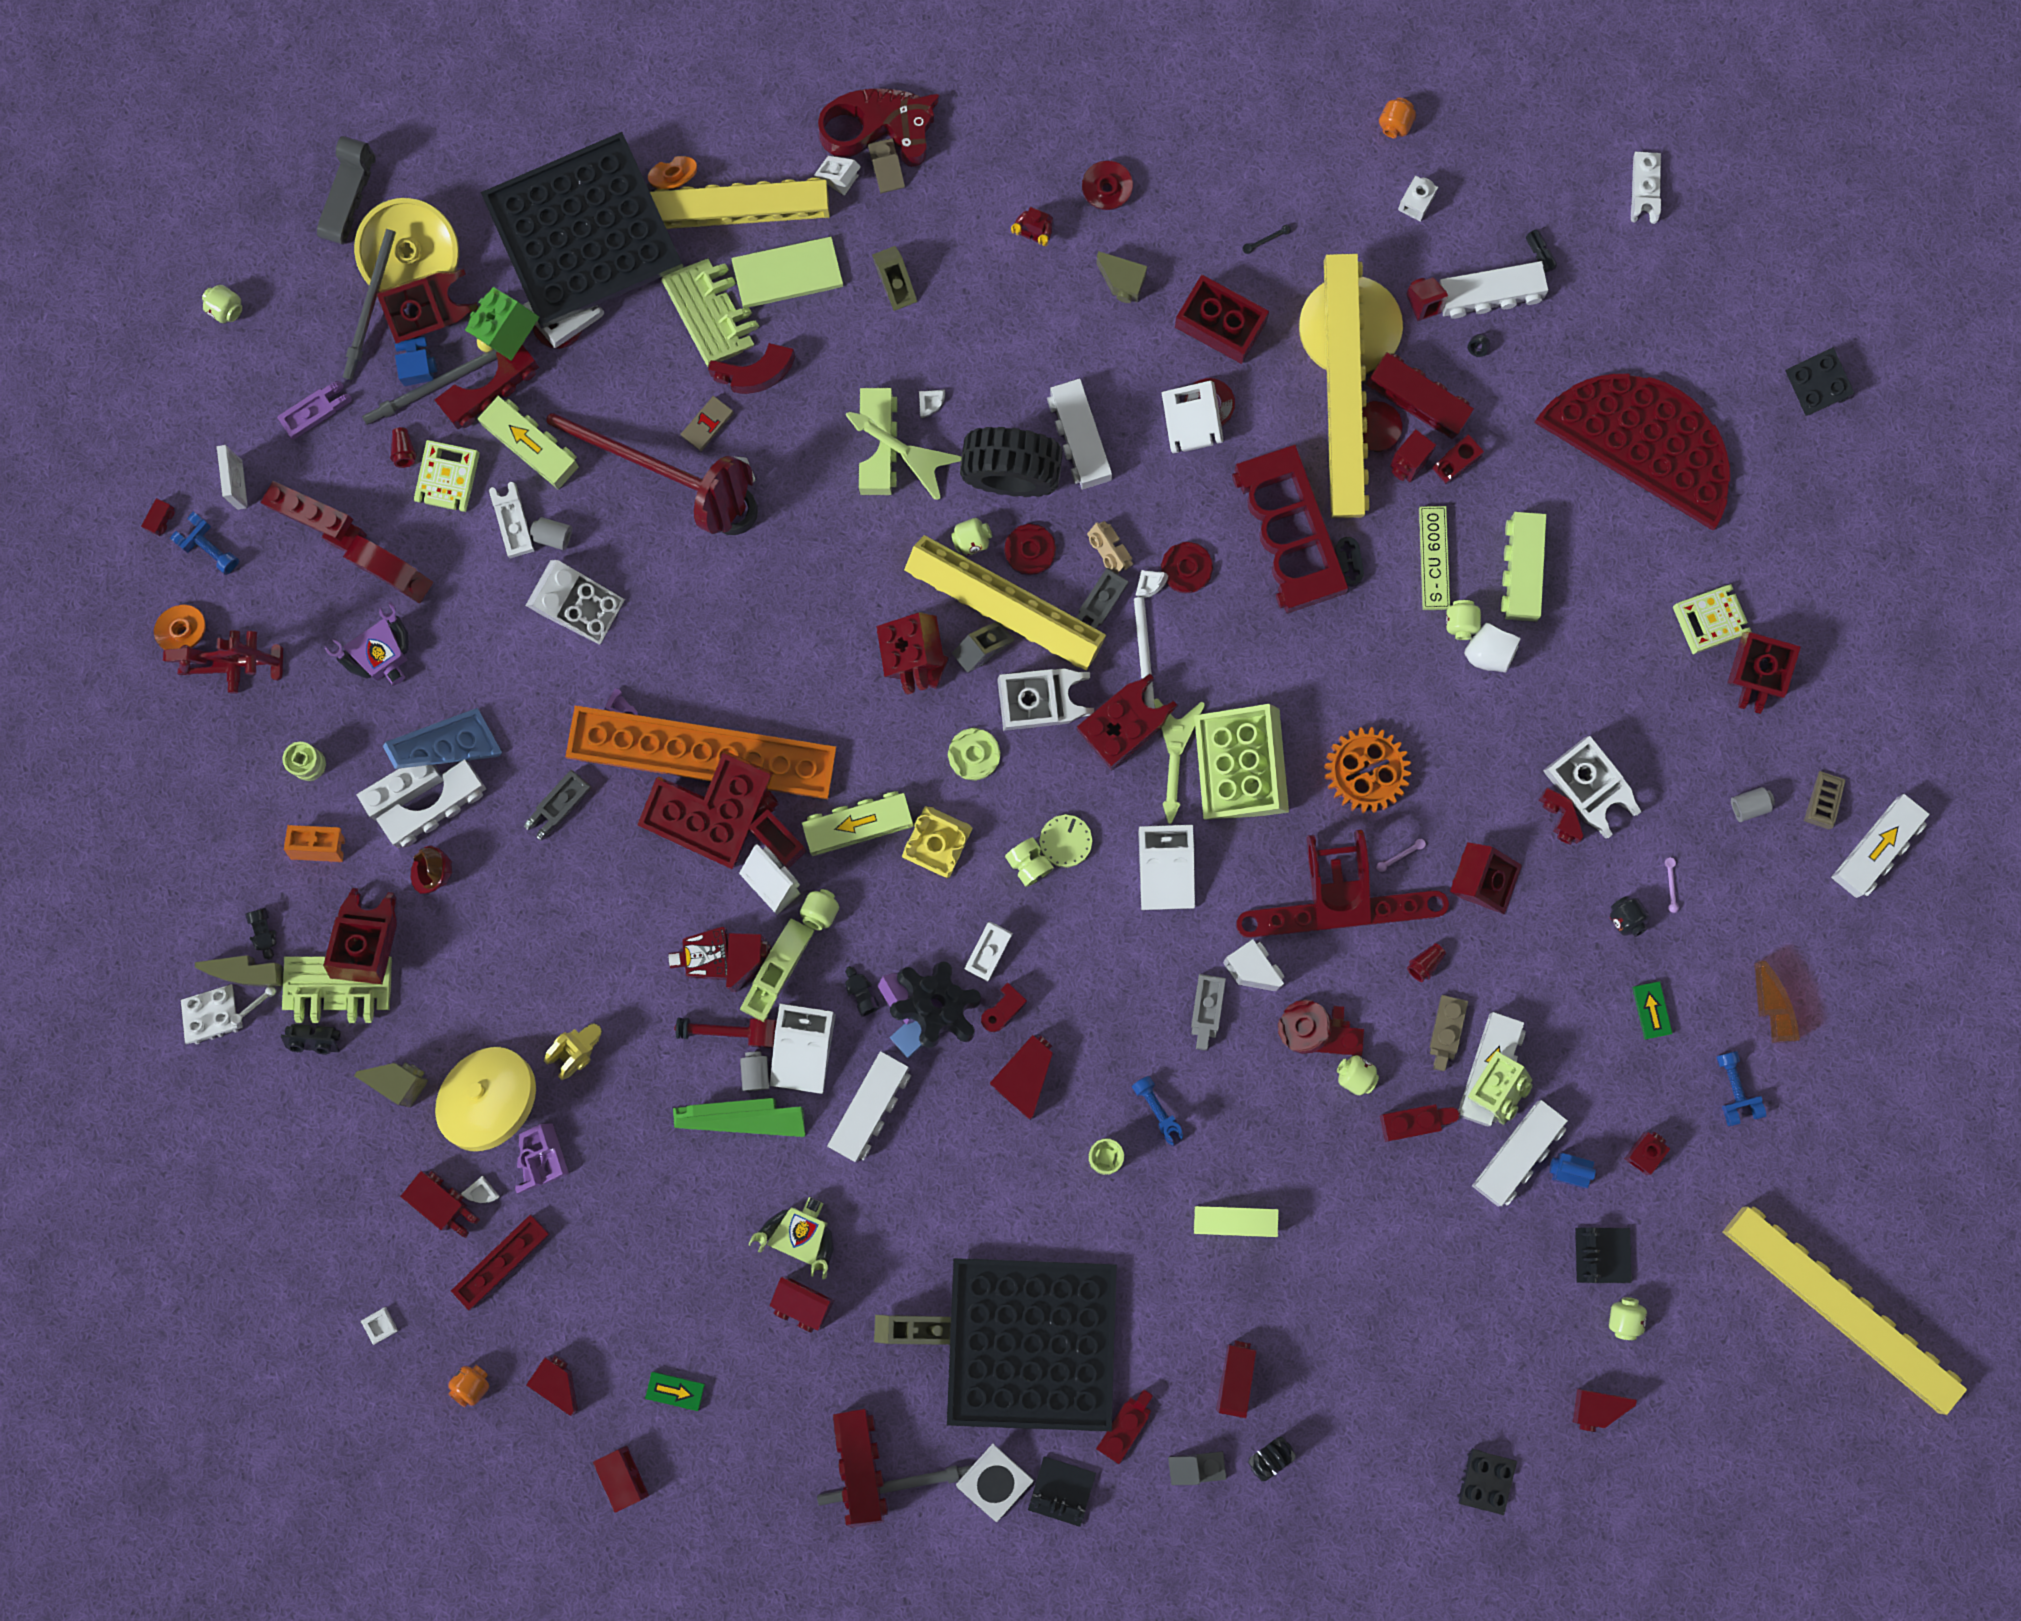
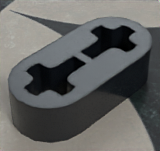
M1343 537L1335 547V554L1347 586L1354 587L1361 583L1364 576L1360 547L1354 538ZM1344 543H1348L1349 547H1354V550L1350 553L1351 559L1347 560L1346 552L1340 550L1343 548ZM1348 564H1352L1353 572H1358L1359 574L1356 575L1354 581H1351V578L1348 576L1345 577L1349 570Z

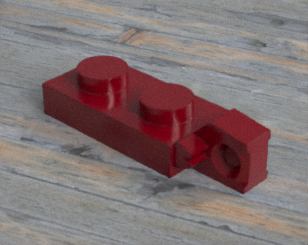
M1144 1389L1137 1400L1130 1397L1112 1422V1432L1107 1431L1096 1449L1117 1464H1120L1149 1418L1151 1410L1146 1408L1153 1395Z

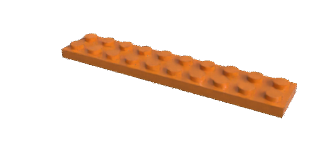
M575 705L565 757L572 760L712 781L722 753L727 751L773 772L767 788L770 791L828 800L836 747Z

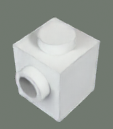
M1415 176L1403 196L1398 210L1421 222L1435 197L1438 187L1427 178Z

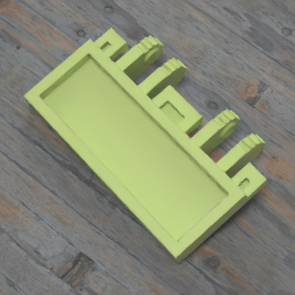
M709 259L665 275L661 280L707 367L711 360L721 362L754 347L750 336L739 339V337L759 327L756 320L736 327V322L746 319L752 312L749 307L736 310L727 293L716 296V294L733 287L736 282L733 277L713 283V279L726 274L729 269L726 264L712 267Z
M284 957L282 1010H294V1020L296 1023L303 1022L305 998H311L310 1017L312 1023H318L321 1019L322 998H324V1010H347L349 1023L356 1022L358 998H364L363 1016L365 1023H372L374 1019V998H377V1010H389L392 957H389L382 985L330 979L323 966L325 957Z

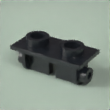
M291 1024V1026H286L285 1035L281 1034L285 1047L292 1052L300 1053L304 1050H313L322 1055H327L330 1052L339 1053L335 1041L340 1040L341 1031L336 1030L335 1027L316 1026L315 1034L312 1035L311 1025Z

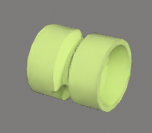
M301 741L289 745L284 751L282 758L286 770L305 781L319 778L326 766L323 754L310 744Z
M1033 837L1020 843L1005 855L1012 868L1019 870L1018 877L1025 887H1029L1037 882L1036 878L1041 875L1043 878L1054 869L1048 858L1040 855L1041 848Z
M1112 1139L1097 1141L1092 1145L1089 1152L1091 1167L1102 1175L1115 1173L1124 1161L1122 1147Z

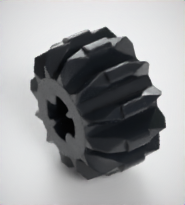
M1277 1437L1250 1457L1248 1464L1255 1476L1261 1481H1267L1293 1462L1296 1454L1289 1442L1283 1437Z

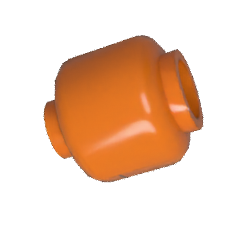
M1404 98L1388 101L1379 117V125L1383 129V133L1390 138L1406 136L1416 119L1414 105Z
M477 1365L473 1368L469 1366L461 1367L448 1383V1387L451 1390L448 1393L449 1396L463 1407H466L467 1404L470 1406L476 1405L489 1389V1383L485 1379L488 1374Z

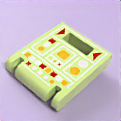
M427 440L414 501L421 503L423 493H425V504L456 510L458 500H460L459 510L466 512L480 452ZM442 450L463 454L461 463L440 459Z
M1731 584L1676 603L1673 606L1693 655L1738 639L1742 636V632H1752L1750 627L1743 630L1741 626L1748 622L1736 594L1727 596V593L1733 590ZM1693 612H1695L1704 633L1703 636L1696 637L1688 615H1691Z

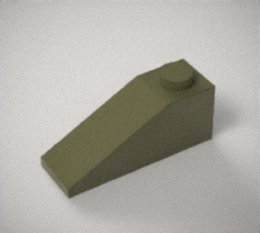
M875 1315L874 1342L884 1344L950 1345L951 1317Z

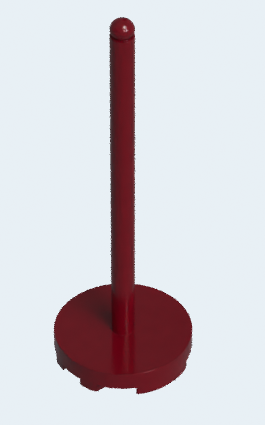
M550 413L546 418L547 424L696 490L694 519L696 525L711 534L721 531L726 533L732 528L731 522L736 515L741 516L745 511L744 499L748 484L751 486L753 484V473L750 465L733 456L720 458L710 467L704 478L701 479L555 413Z

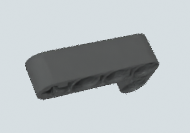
M341 136L336 146V157L340 162V166L317 226V236L344 245L355 219L353 214L355 209L359 208L363 197L361 192L363 187L367 186L371 175L370 168L372 163H375L376 156L368 143Z

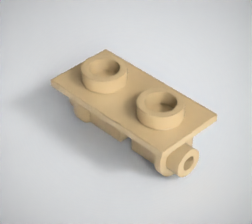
M1106 521L1100 524L1098 522L1095 523L1087 535L1092 547L1097 549L1102 556L1105 567L1116 574H1119L1123 568L1124 570L1130 568L1133 565L1131 561L1133 558L1123 544L1117 547L1113 545L1120 539L1111 524H1107Z

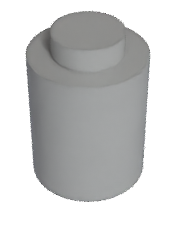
M540 517L538 521L535 520L530 530V535L533 536L534 542L563 551L567 549L572 534L571 525Z
M1764 787L1731 797V806L1739 822L1772 812V806L1775 805L1773 794L1770 790L1766 791Z
M761 1052L745 1053V1058L740 1059L742 1091L769 1089L767 1056H761Z

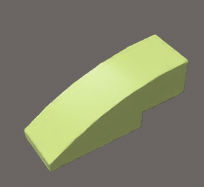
M1195 1206L1194 1234L1278 1237V1209Z

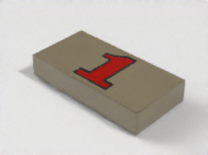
M712 396L680 435L701 452L734 412L716 397Z

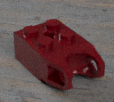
M464 268L456 271H437L377 292V297L396 344L456 323L467 313L479 309L477 302L458 304L453 302L448 296L450 284L459 277L466 275ZM407 303L417 305L416 315L411 316L410 312H405L404 309L407 308Z
M1148 674L1141 680L1127 684L1077 726L1081 736L1111 771L1152 738L1163 727L1167 717L1178 707L1174 700L1168 705L1155 709L1144 704L1142 700L1143 693L1147 690L1148 685L1154 681V677L1151 674ZM1119 727L1120 735L1116 736L1113 734L1109 736V728Z
M352 888L348 897L340 906L338 917H335L323 966L330 979L382 985L397 927L394 911L396 896L394 893L388 892L377 908L364 910L359 905L361 894L358 892V888Z

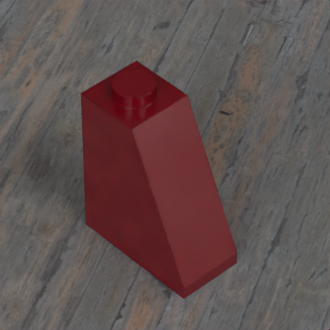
M1032 1035L990 1082L994 1089L1029 1120L1034 1116L1053 1055L1049 1050L1052 1045L1041 1035L1038 1039Z
M1235 1340L1234 1345L1228 1344L1216 1406L1218 1413L1245 1419L1247 1417L1256 1350L1250 1349L1251 1343Z

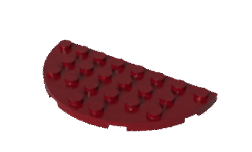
M1627 373L1601 375L1577 383L1558 397H1555L1535 420V424L1712 531L1717 527L1727 504L1730 482V465L1727 451L1717 427L1713 426L1709 418L1703 413V408L1678 388L1652 377L1630 376Z

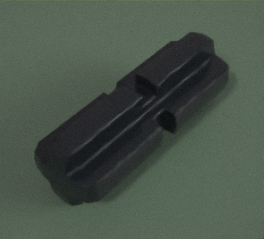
M1536 229L1529 232L1526 240L1533 253H1537L1536 258L1538 262L1542 261L1544 272L1547 273L1554 270L1557 263L1551 251L1546 249L1547 244L1540 231Z

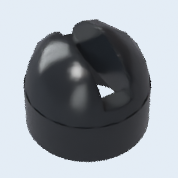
M1481 334L1474 335L1468 343V351L1473 356L1483 357L1490 348V340L1487 336ZM1478 343L1482 344V348L1479 349L1481 351L1475 350Z

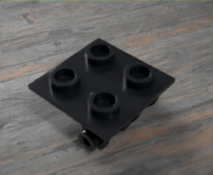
M1834 347L1785 370L1805 416L1811 415L1836 402H1845L1849 399V396L1855 394Z
M1575 1228L1576 1283H1632L1630 1228Z
M1472 1448L1471 1453H1467L1469 1457L1466 1467L1468 1468L1467 1470L1463 1469L1466 1476L1461 1478L1464 1483L1461 1485L1460 1493L1457 1494V1497H1460L1458 1503L1504 1515L1517 1461Z
M1044 1456L1028 1511L1081 1527L1096 1472Z

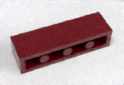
M1388 352L1381 358L1365 383L1450 439H1454L1459 434L1474 408L1469 406V402L1461 396L1455 397L1448 392L1446 386L1439 382H1432L1426 378V374L1418 368L1409 367L1400 356L1389 354Z

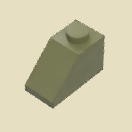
M893 246L872 254L878 275L893 311L916 303L917 299L897 247Z
M1098 251L1097 266L1112 294L1124 303L1137 302L1147 275V266Z

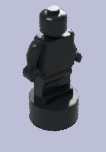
M263 908L246 913L247 923L252 925L255 936L250 937L255 949L258 951L264 950L262 952L264 959H272L274 952L270 948L276 945V931H269L266 920L269 918L267 909Z
M847 967L845 970L848 980L845 982L847 995L849 997L851 994L855 996L858 1003L856 1007L861 1017L877 1011L880 1005L876 997H872L868 990V987L872 986L871 982L863 974H857L854 967Z

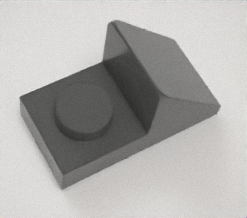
M1223 1451L1168 1457L1171 1485H1200L1201 1482L1226 1480Z

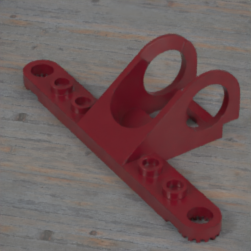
M1360 829L1354 832L1355 846L1317 850L1316 838L1313 834L1308 835L1306 840L1314 904L1245 911L1238 917L1236 928L1243 937L1256 938L1431 919L1444 915L1448 910L1449 901L1446 895L1440 891L1370 898L1369 861L1363 830ZM1355 852L1359 880L1343 882L1341 860L1331 859L1333 883L1321 884L1318 856ZM1429 898H1439L1442 901V909L1438 912L1431 911L1427 904ZM1246 917L1254 918L1257 922L1256 930L1252 932L1245 931L1242 927L1243 919Z

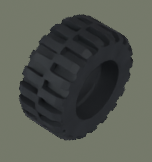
M1005 427L977 428L974 431L971 430L964 438L960 475L966 484L972 485L976 489L994 492L999 495L1014 497L1050 495L1059 485L1063 451L1055 439L1048 438L1041 433H1034V431Z

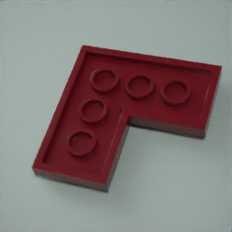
M725 751L722 753L705 797L658 776L654 781L637 825L733 869L750 829L748 827L754 822L773 772Z

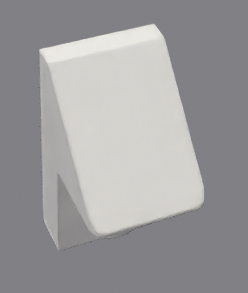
M828 156L814 176L821 180H826L827 185L845 195L859 176L857 171L861 166L852 159Z

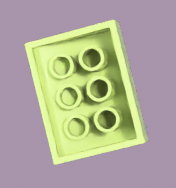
M1271 704L1194 715L1204 820L1288 813L1289 806L1279 708Z

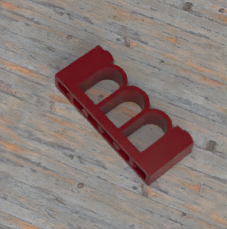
M1296 445L1236 464L1235 473L1232 474L1235 487L1237 489L1241 488L1243 494L1249 493L1247 500L1248 509L1255 518L1263 521L1259 534L1260 542L1268 552L1275 554L1272 574L1276 582L1280 584L1278 588L1279 593H1276L1280 609L1285 608L1288 614L1345 595L1348 586ZM1291 478L1293 479L1301 502L1272 511L1260 508L1255 502L1254 495L1261 488ZM1305 512L1313 534L1312 536L1288 544H1277L1270 540L1266 530L1269 524ZM1317 545L1325 566L1324 570L1300 578H1290L1282 573L1279 568V561L1282 557Z

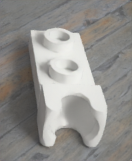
M1634 153L1632 222L1638 220V215L1641 211L1649 213L1650 222L1653 224L1660 217L1661 153Z
M509 482V492L506 496L501 497L493 487L489 489L507 555L509 558H514L534 552L535 550L518 488L514 482Z

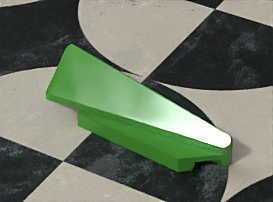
M774 1098L673 1108L675 1128L805 1137L803 1107L776 1109V1099Z

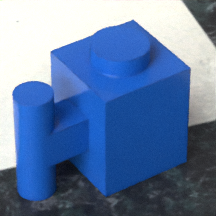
M426 336L408 339L397 344L394 342L397 352L406 350V353L395 355L398 378L404 386L425 383L434 379L433 373L437 372L435 358L431 357L426 349L418 350V348L428 346Z
M1559 1153L1557 1158H1552L1549 1173L1553 1174L1552 1180L1586 1189L1589 1187L1590 1179H1594L1596 1169H1593L1594 1161Z

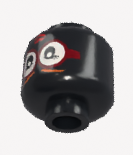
M1625 896L1611 906L1612 911L1609 917L1623 936L1633 934L1634 937H1637L1648 929L1646 924L1650 920V914L1638 898Z

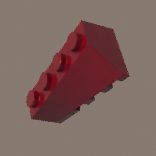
M866 1409L833 1414L837 1452L841 1453V1459H839L838 1464L841 1480L845 1481L842 1498L846 1510L849 1509L850 1514L845 1515V1524L854 1528L885 1522L884 1515H888L886 1498L881 1499L880 1487H884L883 1474L881 1470L877 1471L875 1459H880L878 1443H873L871 1432L876 1431L873 1414L868 1415Z

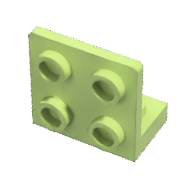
M1496 1051L1469 1093L1468 1098L1491 1111L1498 1121L1504 1125L1507 1120L1511 1121L1518 1111V1106L1516 1105L1521 1097L1526 1098L1530 1093L1532 1079L1524 1066Z

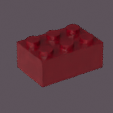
M1201 274L1176 316L1175 328L1242 364L1267 323L1269 310Z

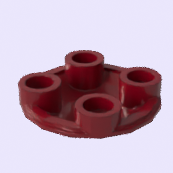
M1373 401L1366 403V407H1362V417L1367 418V433H1363V443H1367L1368 450L1382 452L1397 443L1402 434L1401 417L1394 407L1385 402Z

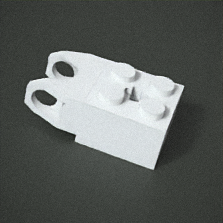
M1050 669L999 675L997 680L1003 731L1068 724L1080 717L1090 716L1094 712V708L1077 706L1069 700L1068 696L1069 687L1080 681L1089 680L1090 672ZM1025 694H1028L1029 698L1034 699L1030 706H1026L1022 702Z
M1591 736L1583 738L1543 770L1560 793L1572 801L1574 810L1583 821L1598 829L1605 838L1613 835L1605 818L1606 810L1611 804L1621 805L1634 816L1641 813L1634 800L1630 786ZM1579 769L1587 770L1588 774L1585 775L1587 777L1586 780L1580 779L1578 777Z

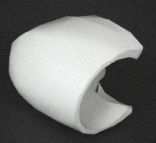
M1485 623L1479 632L1473 636L1465 648L1464 654L1468 661L1477 668L1506 673L1518 649L1520 638L1498 629L1495 625Z

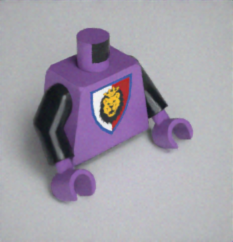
M389 602L392 612L389 614L384 613L380 606L379 613L383 619L344 645L343 647L346 651H342V646L336 639L332 640L338 645L337 650L329 651L326 646L325 650L330 656H337V661L352 674L365 679L373 677L377 681L386 676L392 685H397L405 679V675L398 666L407 661L405 654L409 650V636L399 616H395V605Z

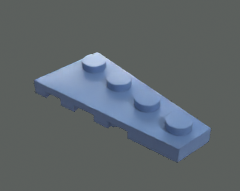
M478 708L389 740L383 745L395 769L459 762L464 759L468 761L500 756L502 753Z

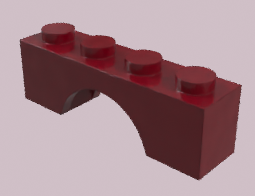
M521 345L512 360L496 352L498 360L497 372L487 385L478 389H464L454 384L434 399L457 430L461 427L467 428L475 421L474 417L482 411L484 412L498 396L507 397L516 390L517 384L523 380L529 381L536 375V370L539 366L523 345Z

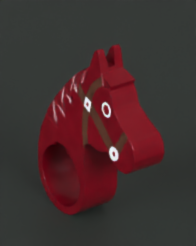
M878 88L849 92L837 97L822 109L818 119L820 142L830 154L845 158L857 155L867 148L868 144L873 143L882 135L888 134L893 139V142L901 147L903 162L910 167L918 166L926 158L927 145L925 133L930 124L934 123L933 109L939 102V95L932 94L920 97L905 91ZM849 115L854 118L858 117L857 120L863 125V130L857 138L843 142L831 138L826 133L825 126L834 117Z

